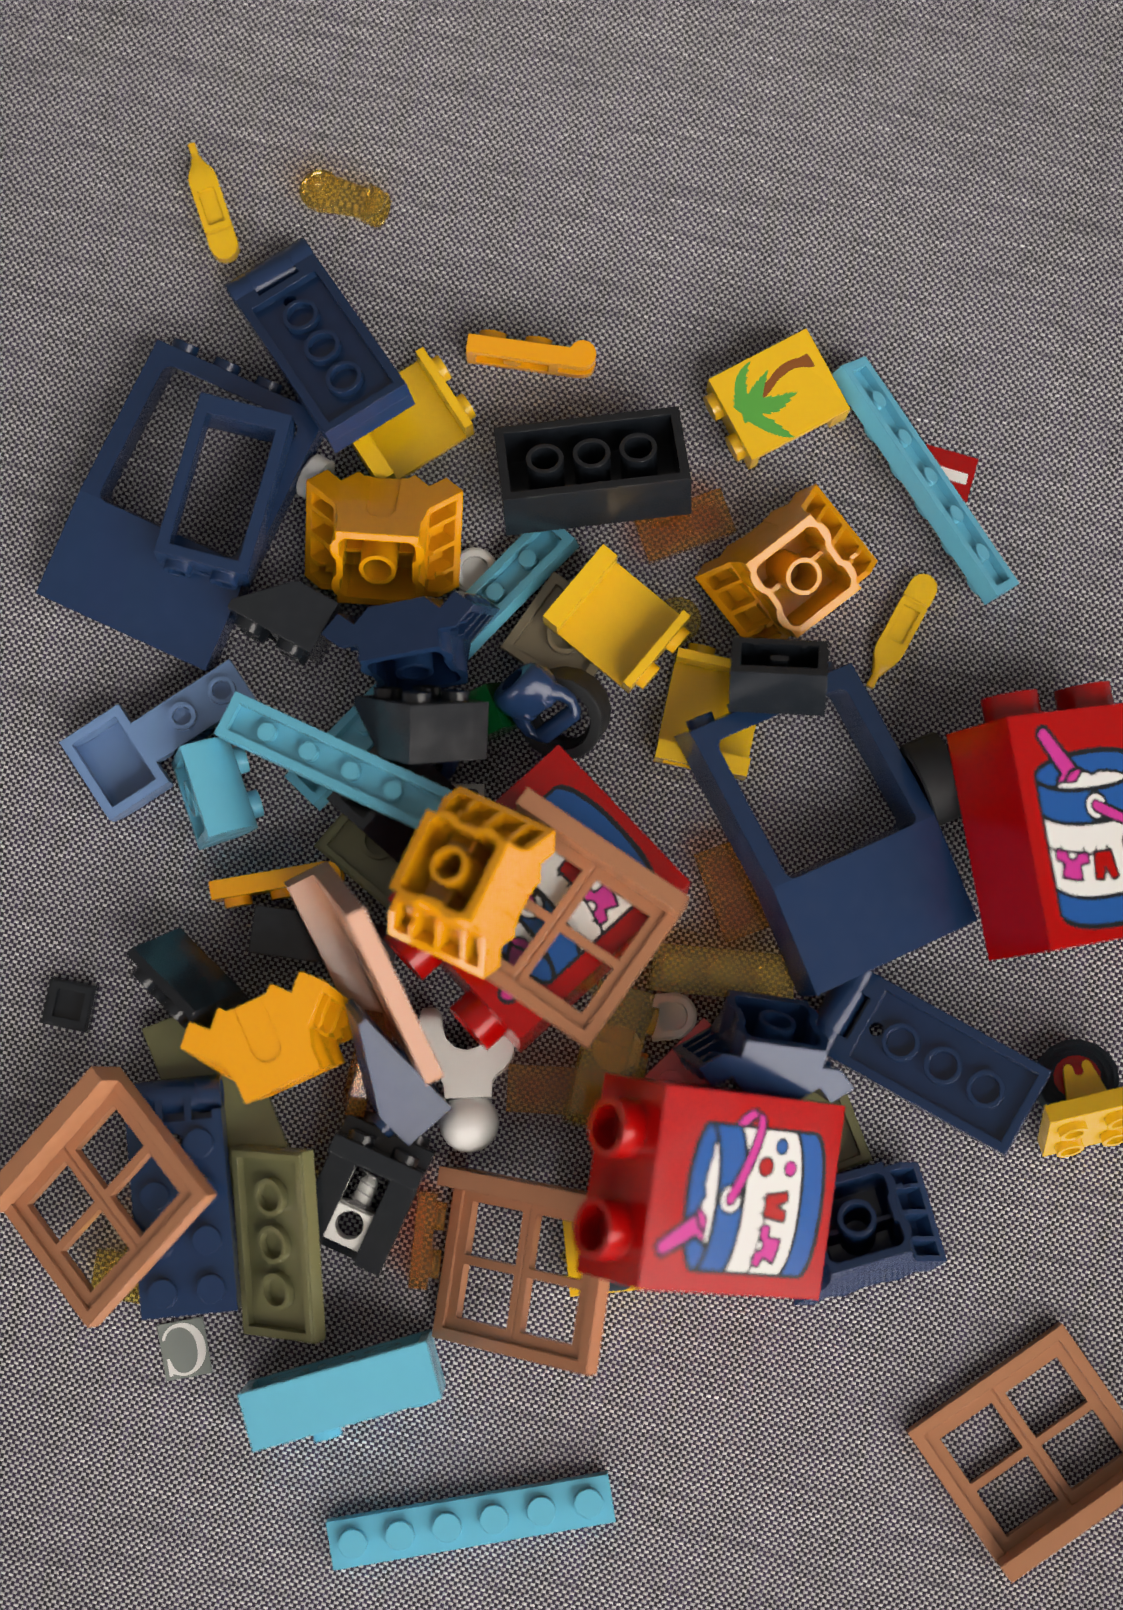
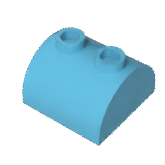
M218 737L179 746L171 764L199 850L238 838L257 829L256 818L264 816V809L258 791L255 789L247 792L241 774L250 772L245 750L238 746L232 747L231 743Z

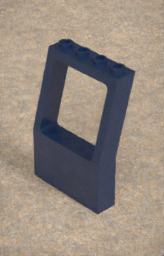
M174 337L171 345L157 339L77 495L36 594L207 671L216 668L233 629V623L236 620L227 608L229 602L233 598L247 595L250 588L238 585L236 590H229L210 583V577L192 573L190 578H182L165 572L163 570L164 566L159 565L154 553L162 524L116 504L112 500V492L171 377L176 372L188 373L265 409L293 415V421L297 425V433L291 444L253 577L254 581L258 569L297 493L296 484L298 477L306 462L316 455L324 436L298 398L295 402L280 395L283 388L282 385L260 375H257L254 383L238 376L242 367L218 356L215 357L213 364L197 357L200 348ZM177 532L174 545L239 561L245 537L238 551L233 556L227 555Z
M832 660L828 661L826 696L830 698L895 817V826L886 832L791 875H787L719 749V743L723 738L779 714L729 711L728 714L715 719L712 711L686 721L689 730L674 736L756 891L798 996H818L978 920L937 818L852 663L835 668Z

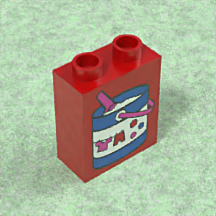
M1110 681L1086 683L1054 691L1057 711L1042 713L1037 689L1021 690L987 697L980 700L984 724L946 734L989 961L1123 938V703L1114 704Z
M559 744L495 801L516 811V802L528 787L666 882L688 895L691 882ZM554 853L541 863L540 884L534 888L528 899L551 914L581 873V870ZM596 881L566 925L619 960L649 917ZM394 892L392 895L388 897L390 906L397 892ZM523 908L515 928V937L501 947V958L514 966L544 925V922ZM389 934L384 938L394 953L420 980L423 981L440 965L465 992L449 1007V1010L464 1029L485 1050L488 1051L505 1035L521 1053L551 1026L547 1021L486 979H482ZM559 934L529 977L572 1006L601 980L611 968L562 934Z
M605 1073L601 1099L594 1105L588 1121V1138L593 1149V1158L587 1199L578 1208L573 1225L574 1241L579 1251L576 1271L637 1290L819 1300L845 1106L805 1098L799 1100L749 1093L735 1088L711 1087L702 1084Z

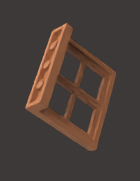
M527 787L516 802L517 810L515 812L554 829V853L581 870V873L551 914L530 899L527 900L524 909L543 921L544 925L514 966L501 958L500 967L485 979L588 1050L688 906L690 897ZM596 881L649 917L619 960L566 925ZM559 934H562L612 969L582 1013L529 977Z
M327 861L285 881L284 884L335 989L349 1000L353 998L388 1036L391 1035L426 1085L442 1078L444 1074L362 904Z
M91 1066L0 1171V1212L6 1214L87 1328L99 1326L217 1196L215 1190L121 1067ZM117 1110L144 1146L116 1178L107 1185L81 1149ZM152 1156L178 1190L179 1195L143 1233L116 1196ZM68 1165L94 1202L59 1241L33 1204ZM103 1212L129 1250L102 1281L93 1288L67 1251Z
M439 1166L437 1185L454 1189L432 1337L582 1375H597L610 1281L583 1273L581 1279L535 1269L542 1216L574 1222L578 1208L587 1199L588 1191L473 1168ZM479 1203L523 1211L516 1264L471 1255ZM470 1265L514 1275L506 1328L462 1317ZM533 1279L579 1290L572 1344L526 1333Z
M1060 1322L1053 1325L905 1430L1011 1583L1021 1578L1123 1505V1410L1064 1325ZM1054 1358H1057L1085 1401L1034 1436L1006 1395V1392ZM992 1403L1021 1446L969 1482L941 1441V1438ZM1093 1410L1122 1453L1070 1488L1042 1445ZM1028 1456L1057 1499L1005 1534L977 1491Z

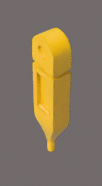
M194 142L189 143L191 165L188 181L210 250L217 261L224 264L231 263L239 256L240 245L219 181L212 167L199 155L196 144Z
M918 574L914 576L904 590L874 646L872 674L866 683L868 688L873 689L878 678L893 668L903 657L938 590L935 579L930 575Z

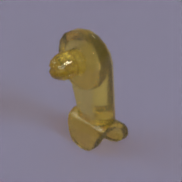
M327 170L310 172L303 178L300 184L299 193L302 201L309 209L316 212L361 218L363 223L375 228H380L388 219L391 210V198L388 193L383 192L374 184H370V187L366 188L334 176Z

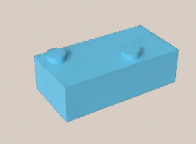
M429 1329L249 1380L237 1396L252 1452H256L312 1435L314 1442L326 1441L342 1435L341 1427L407 1408L431 1404L442 1399L446 1382L434 1338L432 1337V1330Z

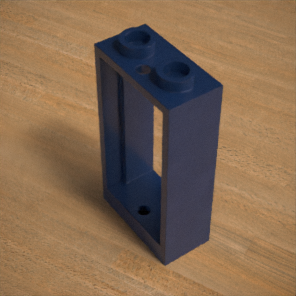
M200 392L154 549L159 565L164 566L163 570L165 572L182 578H190L192 573L210 577V583L229 590H236L238 585L251 588L295 434L293 415ZM208 427L272 443L239 561L174 545Z

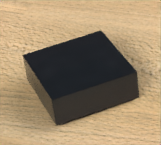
M51 977L41 1023L90 1032L100 986Z

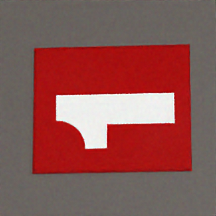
M926 444L963 501L967 502L979 459Z

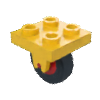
M1082 1039L1063 1040L1050 1046L1038 1059V1064L1052 1071L1047 1084L1038 1098L1039 1103L1044 1109L1037 1138L1042 1156L1056 1154L1057 1157L1064 1158L1080 1153L1084 1150L1085 1146L1102 1142L1103 1146L1108 1147L1123 1143V1087H1120L1118 1067L1110 1054L1097 1044Z

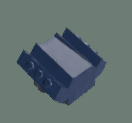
M454 591L447 600L423 596L368 607L361 616L338 613L321 635L339 648H350L351 651H358L361 672L372 676L376 680V686L403 688L402 692L412 691V685L441 686V688L468 684L467 663L471 643L500 609L481 595Z
M728 990L723 1008L712 1026L673 1048L682 1065L711 1087L728 1080L743 1092L799 1100L815 1092L830 1103L854 1090V1087L839 1068L830 1067L831 1062L826 1061L829 1039L819 1031L817 1026L818 1013L809 1006L807 1000Z
M879 1162L836 1175L819 1300L793 1299L795 1305H815L827 1297L846 1296L857 1291V1289L881 1282L898 1281L913 1272H929L947 1262L918 1162H899L885 1167L883 1162Z

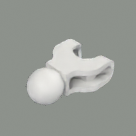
M434 1007L423 1008L420 1013L419 1024L444 1074L440 1080L444 1087V1097L452 1108L439 1120L441 1135L447 1144L457 1151L467 1153L481 1151L492 1143L498 1133L499 1117L497 1109L489 1099H492V1086L496 1077L508 1068L514 1057V1045L504 1035L488 1051L481 1045L468 1050L454 1047L446 1039L443 1018L439 1010Z

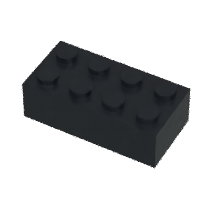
M679 406L493 428L506 536L692 514L691 474Z

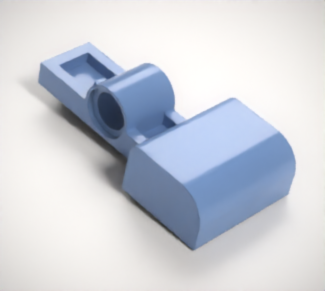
M228 659L135 721H132L124 707L117 704L59 743L108 819L116 822L134 813L174 786L160 763L175 754L179 746L203 740L213 733L235 691L254 700L257 699L232 661Z

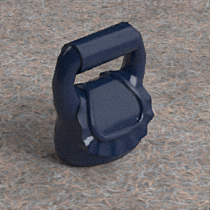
M535 662L526 663L515 670L499 685L493 695L494 703L498 709L512 717L515 725L526 737L539 743L551 742L580 720L581 707L575 694L565 686L557 683L555 676L548 668L542 667ZM557 700L567 704L566 707L538 728L533 727L530 723L545 709L552 707Z

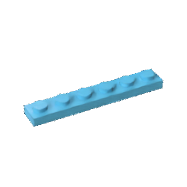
M864 356L844 364L832 373L848 405L851 406L863 424L867 437L876 443L888 461L892 474L903 483L915 501L917 511L928 520L940 538L944 551L953 557L966 576L969 588L980 597L984 605L1020 584L867 357Z
M235 691L214 732L220 739L416 830L426 810L429 809L437 812L443 797L452 792L441 785Z
M608 1471L328 1518L326 1527L334 1571L614 1523L616 1519Z

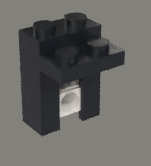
M362 1108L359 1115L353 1112L348 1113L340 1131L335 1133L328 1149L330 1153L316 1182L320 1244L354 1259L353 1265L379 1276L436 1150L427 1147L431 1139L424 1135H421L410 1146H407L396 1133L388 1138L371 1119L374 1112ZM357 1166H359L367 1175L358 1177L360 1182L354 1186L356 1191L350 1194L352 1199L349 1198L348 1200L344 1198V1194ZM364 1169L390 1180L376 1212L370 1210L369 1205L372 1200L375 1201L373 1199L375 1192H379L377 1190L378 1182H383L367 1173ZM345 1211L358 1213L364 1223L362 1233L356 1236L344 1234L338 1224L340 1214Z

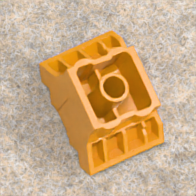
M327 469L307 479L305 576L320 589L333 590L337 595V603L382 605L423 596L440 597L459 587L463 490L447 477L428 486L416 475L401 479L364 476L358 471L340 480Z
M814 484L796 492L788 504L771 511L762 523L744 537L727 545L720 557L704 563L694 578L741 637L787 639L793 636L798 638L861 589L858 583L870 575L878 560L818 485Z
M457 787L443 797L437 812L429 809L426 810L390 883L389 888L397 892L388 910V934L485 979L500 967L501 947L515 937V928L521 912L534 888L540 884L541 863L554 854L555 830L464 787Z
M299 971L292 992L270 984L267 993L228 1011L218 1008L210 1030L189 1022L180 1048L222 1076L235 1081L245 1104L263 1100L346 1063L339 1045L353 1039L345 1004L349 999L340 994L338 990L334 989L326 981Z

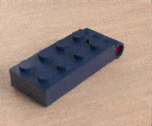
M303 237L224 284L226 291L248 326L335 454L415 405L406 382Z
M871 971L828 990L816 1011L818 1013L817 1026L819 1031L829 1039L827 1047L828 1058L1003 1157L1007 1156L1052 1074V1071ZM879 1025L883 1027L881 1035L874 1036L871 1034V1029L874 1026Z
M212 1074L132 1082L173 1136L179 1134L182 1137V1144L180 1146L217 1193V1196L138 1282L141 1320L237 1311L242 1307L222 1075ZM125 1121L128 1162H130L144 1145ZM152 1156L130 1180L133 1220L141 1231L145 1233L179 1195L178 1190Z

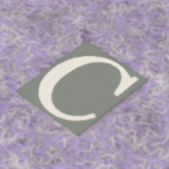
M203 1316L157 1325L166 1381L213 1373Z

